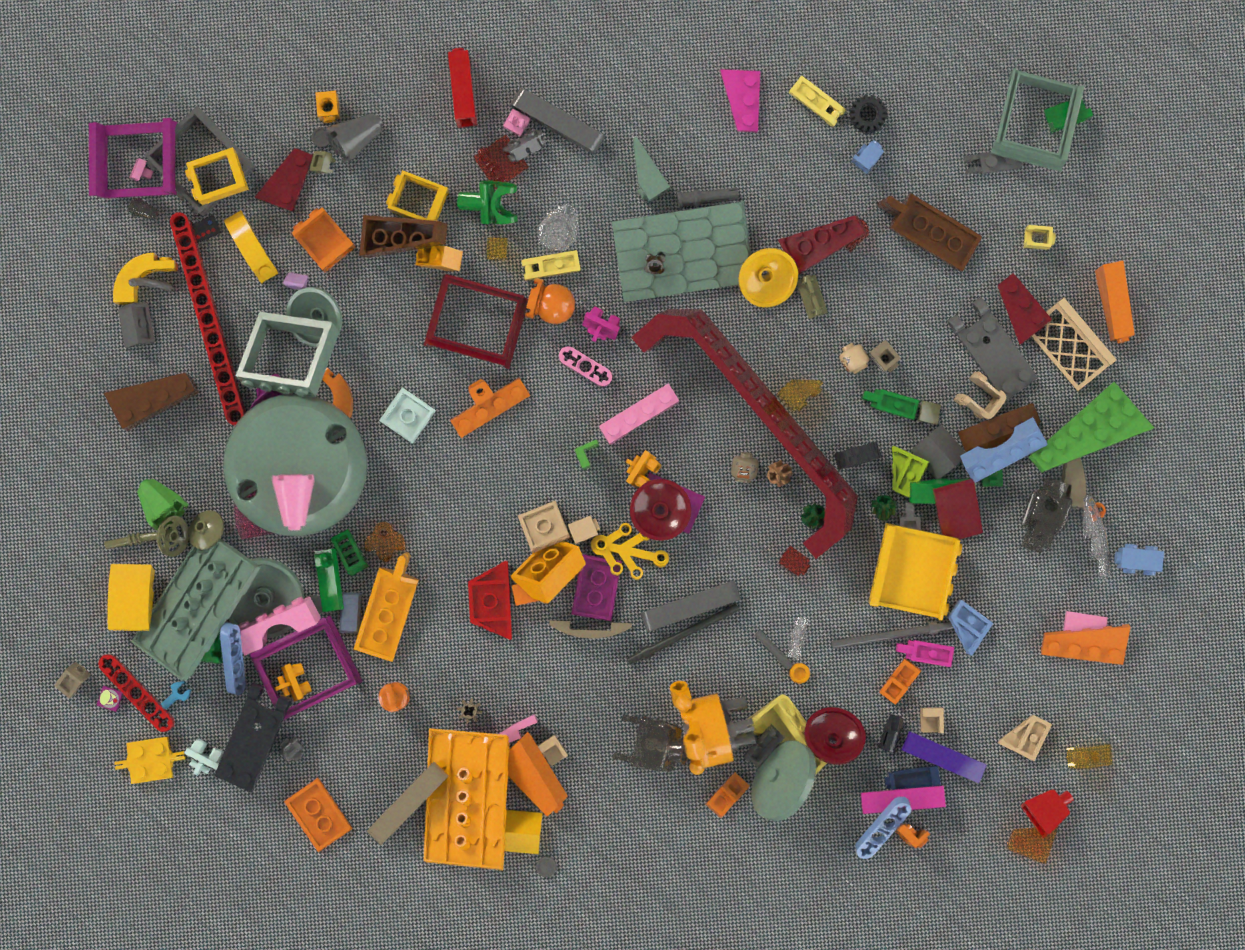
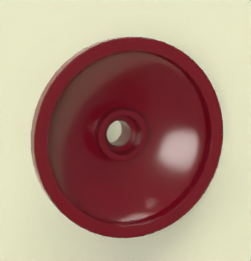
M655 479L646 482L634 493L630 503V517L635 528L643 536L652 540L665 541L678 536L687 527L691 517V502L685 490L677 483L666 479ZM663 507L664 513L660 515L656 512V509Z
M828 707L816 711L810 716L804 729L806 745L811 749L816 758L828 764L841 765L855 760L861 754L866 742L865 730L860 720L854 714L842 708ZM833 740L836 744H832L829 741Z

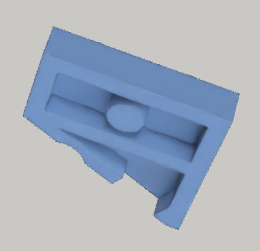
M958 600L948 615L966 653L972 656L993 623L963 600Z

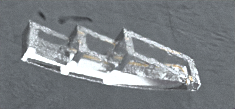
M1087 493L1083 499V538H1091V558L1099 559V579H1108L1111 575L1107 535L1093 496Z

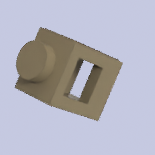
M886 340L868 354L883 373L886 370L889 373L899 366L897 362L901 359ZM886 355L888 362H883L881 357Z

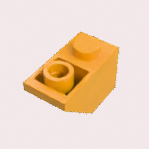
M447 246L418 249L415 265L444 271H460L463 251Z

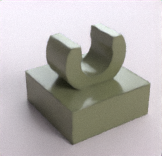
M314 151L309 171L314 173H333V170L329 169L330 163H335L336 160L332 158V154L329 152Z

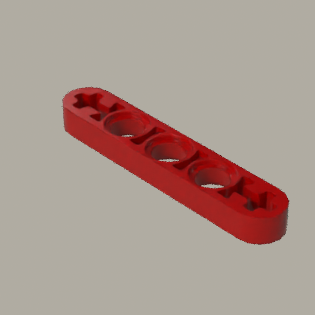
M107 654L99 659L98 665L100 670L158 731L166 732L174 727L175 721L173 716L162 707L161 703L116 656ZM112 659L113 661L111 665L114 668L120 667V669L114 672V670L111 667L105 668V665L107 664L105 660ZM121 672L128 676L125 684L118 682L117 678ZM135 687L140 688L142 691V695L138 699L133 698L131 694ZM148 702H153L156 706L152 714L145 710ZM159 714L162 719L168 718L167 724L169 726L161 727L162 721L159 718L154 720L153 717Z

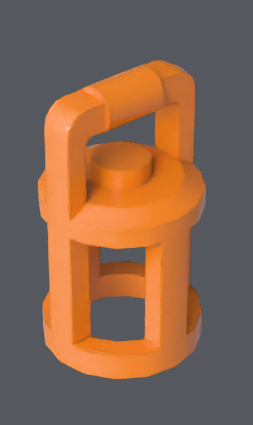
M399 682L386 684L378 695L380 705L390 712H396L405 708L410 700L408 688Z

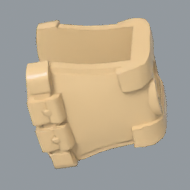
M974 372L969 377V380L993 397L985 409L981 408L965 394H957L954 401L959 405L967 406L977 418L991 419L1004 404L1006 394L1002 390L998 391L986 381L987 377L980 372Z

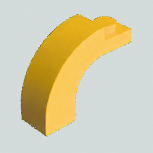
M239 211L225 219L224 222L229 233L260 283L277 275V269L260 244L243 212Z
M146 253L133 258L121 269L115 280L113 302L117 305L138 303L139 286H130L129 280L132 278H144L153 272L178 271V263L172 260L171 257H160V261H158V256L155 253Z

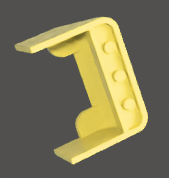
M786 695L778 696L747 718H752L754 735L762 734L772 724L785 737L781 743L794 740L806 745L804 729L807 722ZM815 757L817 774L827 763Z

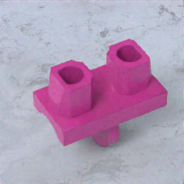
M593 307L590 312L586 313L582 326L588 328L587 332L594 335L592 338L593 342H596L598 338L606 340L607 337L615 341L620 329L621 319L614 315H611L608 321L601 319L603 315L602 309Z

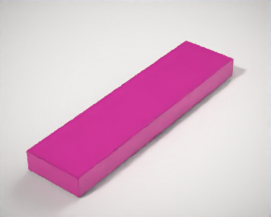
M943 785L861 793L862 814L881 813L895 798L902 796L909 799L911 810L946 807Z

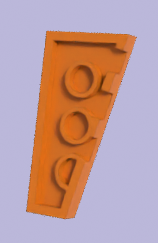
M1124 624L1119 627L1105 626L1100 629L1085 628L1080 631L1047 632L1043 636L1041 654L1123 665L1130 625Z

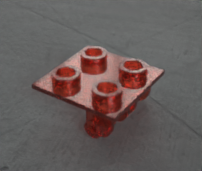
M504 135L487 148L479 149L477 151L478 154L473 156L488 180L509 182L529 168L524 159L517 163L515 161L510 162L508 158L510 153L503 151V148L508 146L507 144L510 142L507 135Z

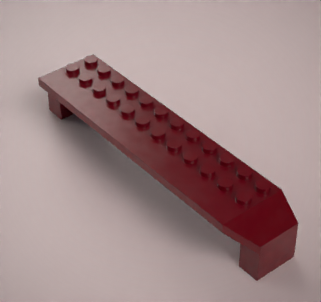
M668 309L657 314L631 337L642 352L646 353L656 348L668 336L693 338L825 495L824 525L803 543L813 557L817 559L852 529L858 495L702 309Z

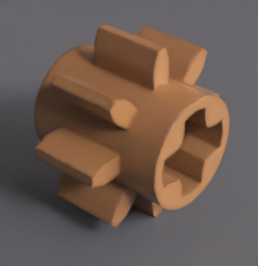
M779 460L768 466L770 470L767 473V477L771 483H777V486L781 487L791 482L792 469L789 464H783L782 460Z

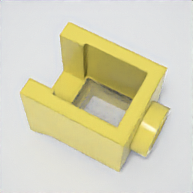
M1028 225L1025 228L1023 248L1049 250L1051 245L1055 244L1056 234L1053 233V227Z

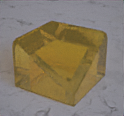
M487 237V260H507L508 239Z

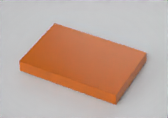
M319 777L284 801L317 852H320L353 829Z

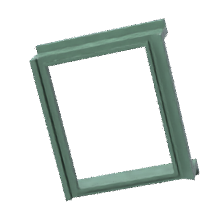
M1013 68L1009 74V87L991 154L1061 172L1068 160L1085 85L1076 86L1018 71L1016 68ZM1018 83L1071 96L1058 153L1005 140Z

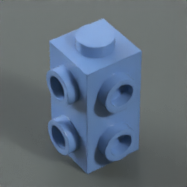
M1125 544V548H1118V552L1116 551L1114 562L1117 564L1118 569H1123V573L1135 574V570L1143 571V575L1156 576V572H1162L1164 551H1158V547L1145 546V549H1137V545Z

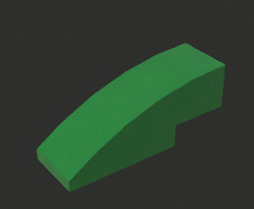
M945 478L910 482V503L935 504L933 489L965 481L969 478L955 480Z

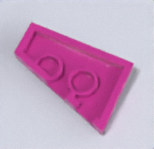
M720 69L737 132L757 133L760 71Z

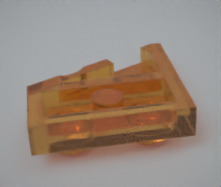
M1059 826L1045 838H1042L1035 827L1013 829L1006 849L1039 863L1046 864Z

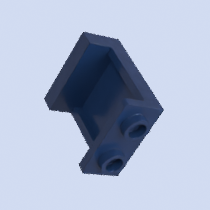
M937 765L887 772V777H884L886 790L941 786Z

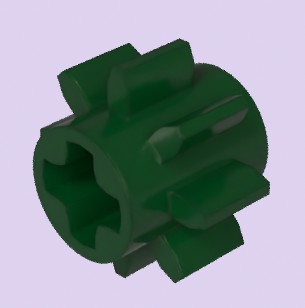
M880 495L876 500H872L871 514H875L877 519L888 520L891 515H895L896 501H892L891 497Z
M814 503L813 505L808 504L803 508L805 513L801 516L802 522L806 527L815 529L824 525L825 509L821 505Z

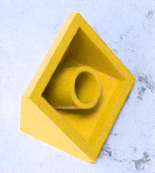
M506 809L505 851L539 854L542 813Z

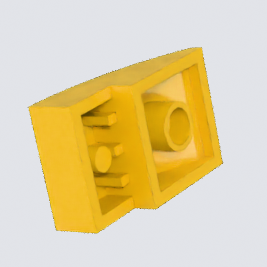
M111 564L108 586V630L150 631L155 575L152 565Z

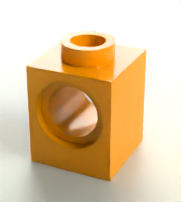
M316 92L319 120L324 123H333L335 119H340L337 92ZM326 104L333 105V109L331 111H323V107Z

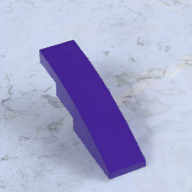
M910 731L902 747V751L976 783H980L987 766L980 761Z

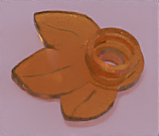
M388 522L377 523L373 533L368 535L365 540V550H375L378 558L383 562H387L392 557L394 550L403 551L406 548L402 534L394 531L392 525ZM385 529L387 534L381 535L380 530Z

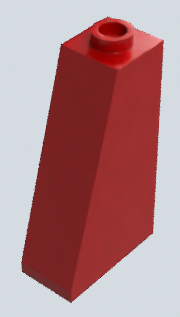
M464 48L452 49V52H448L455 121L458 128L478 126L469 52L464 50Z

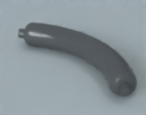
M132 278L129 280V285L132 287L147 286L168 292L175 290L172 284L155 279Z

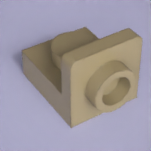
M75 662L65 669L54 686L70 699L91 674L82 665Z

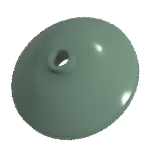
M306 287L294 293L290 298L286 308L287 316L332 322L340 333L342 328L341 310L336 300L328 292L317 287ZM292 332L303 344L310 347H318L321 337Z

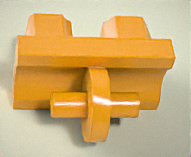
M645 450L641 457L636 455L633 461L627 458L626 463L630 466L626 472L630 475L626 482L638 488L651 481L645 475L648 470L655 474L659 471L662 465L656 460L657 457Z
M301 663L287 664L281 667L284 677H277L280 685L275 687L276 691L282 689L285 696L291 693L294 702L304 698L303 696L312 691L308 681L298 685L296 680L297 676L304 674Z

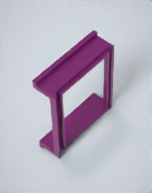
M163 118V122L120 125H102L97 122L89 123V196L106 199L177 195L175 190V127L178 122L173 121L172 118ZM163 133V187L108 190V136Z
M331 615L321 618L312 627L300 632L295 631L249 655L275 708L279 696L262 663V659L323 629L325 630L348 679L290 707L284 720L363 682Z

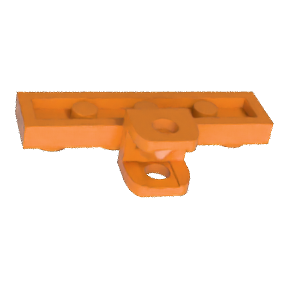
M520 378L515 379L494 393L483 379H479L468 386V391L475 405L455 416L450 421L462 438L526 399L530 394ZM479 388L483 389L481 393H476Z

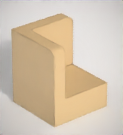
M920 708L921 732L944 733L943 708Z
M556 735L538 745V748L551 766L568 756Z

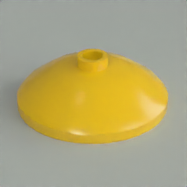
M765 248L756 251L745 260L740 269L738 278L739 288L743 296L753 305L759 307L779 305L786 301L796 288L798 282L796 263L790 255L780 249ZM767 271V274L762 276V272Z

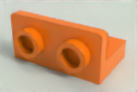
M906 823L900 824L895 830L908 846L915 849L917 847L921 848L929 840L927 838L930 835L928 831L920 829L916 832Z

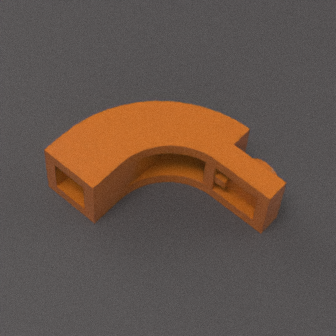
M327 367L322 380L330 387L333 393V405L341 409L351 419L353 412L351 389L339 373L333 379L334 373Z

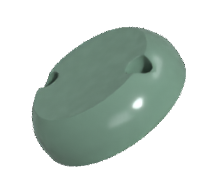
M285 394L257 404L238 421L225 447L223 472L228 492L234 504L249 521L268 532L291 537L307 536L334 526L355 506L366 481L367 455L357 427L341 409L318 397L306 395L301 397L297 394ZM344 435V439L341 442H335V440ZM279 475H314L306 524L301 526V530H288V526L283 525L272 476H278L279 479ZM254 491H256V495H255L254 497H252V498L246 497V496L250 495L251 493H253Z

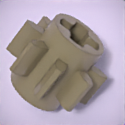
M473 698L470 699V703L462 700L464 706L457 708V710L462 712L458 718H467V724L471 718L477 722L476 715L483 713L478 711L481 703L474 704ZM467 705L468 707L473 706L475 708L473 716L465 714Z

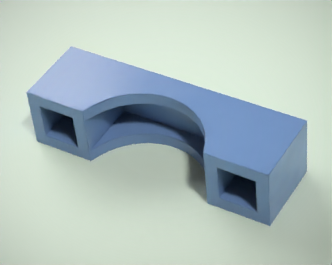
M1031 418L1015 426L1012 436L1002 445L991 449H983L978 446L960 455L971 479L976 483L1048 444L1034 418Z

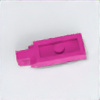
M908 640V645L897 643L895 651L906 653L905 658L911 661L951 667L955 647Z

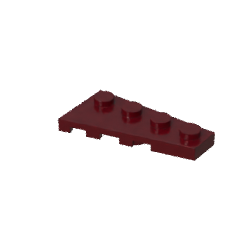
M854 215L778 239L783 251L790 255L796 263L798 275L867 232L858 216Z

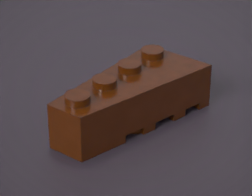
M363 215L359 256L373 258L446 244L448 224L432 220Z
M185 372L103 394L121 428L129 431L198 394L199 391L191 376Z

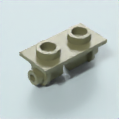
M807 275L803 279L798 280L797 286L808 319L828 313L816 275Z

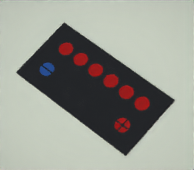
M214 215L192 224L197 243L222 233ZM185 238L182 241L183 247H187L191 243L190 238Z

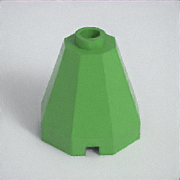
M146 479L139 485L137 493L146 520L153 529L158 531L162 521L169 516L181 517L184 515L183 507L187 508L189 504L183 497L154 479Z

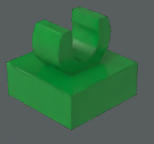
M1001 469L981 480V487H1002L1003 470Z

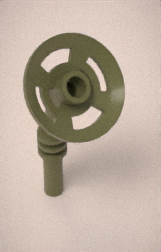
M169 516L162 521L157 532L144 534L138 532L137 535L133 533L132 536L128 534L124 538L105 541L104 545L105 549H111L125 545L133 546V544L137 545V543L140 545L142 542L157 540V545L164 555L175 557L180 555L187 547L189 528L183 518ZM178 525H180L182 530V538L179 537V533L176 528ZM177 544L179 545L175 550H169V548H173Z

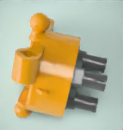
M676 681L670 685L673 705L680 710L681 718L684 720L683 728L686 734L684 736V744L687 757L691 761L689 769L693 774L700 775L705 771V768L733 762V750H738V747L756 744L752 718L733 722L729 717L731 712L748 709L745 696L720 701L716 693L692 699L688 684L685 681Z

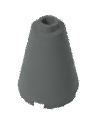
M373 113L328 126L325 131L329 132L326 134V137L335 154L338 155L340 153L343 157L340 160L346 164L382 131L381 126H383V122L378 115L375 116Z

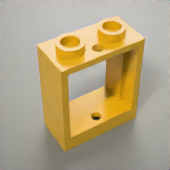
M233 147L186 163L188 168L185 170L189 182L192 181L194 186L191 189L195 201L198 200L202 205L249 190L237 152ZM228 158L236 184L203 194L195 168Z
M402 170L401 175L397 174L393 186L396 187L393 194L390 193L387 198L386 205H388V210L408 219L438 221L449 193L448 188ZM407 181L437 192L427 218L397 207Z

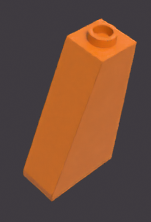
M1118 261L1104 264L1095 270L1110 341L1117 340V344L1130 341L1129 338L1134 336L1135 333L1124 262Z
M527 732L509 749L508 777L546 816H549L553 811L558 813L565 806L562 802L568 795L531 734Z

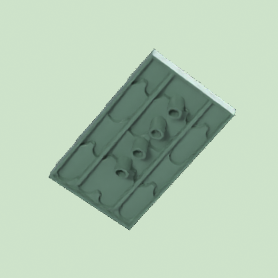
M744 201L612 221L624 302L739 285L740 269L745 260L751 255ZM663 252L666 259L663 263L664 272L662 274L647 273L644 270L647 264L645 257L648 254L659 256Z
M221 538L209 549L201 550L193 546L154 605L150 631H138L131 642L181 681L188 680L195 672L205 652H208L225 621L232 615L242 595L246 594L260 566Z

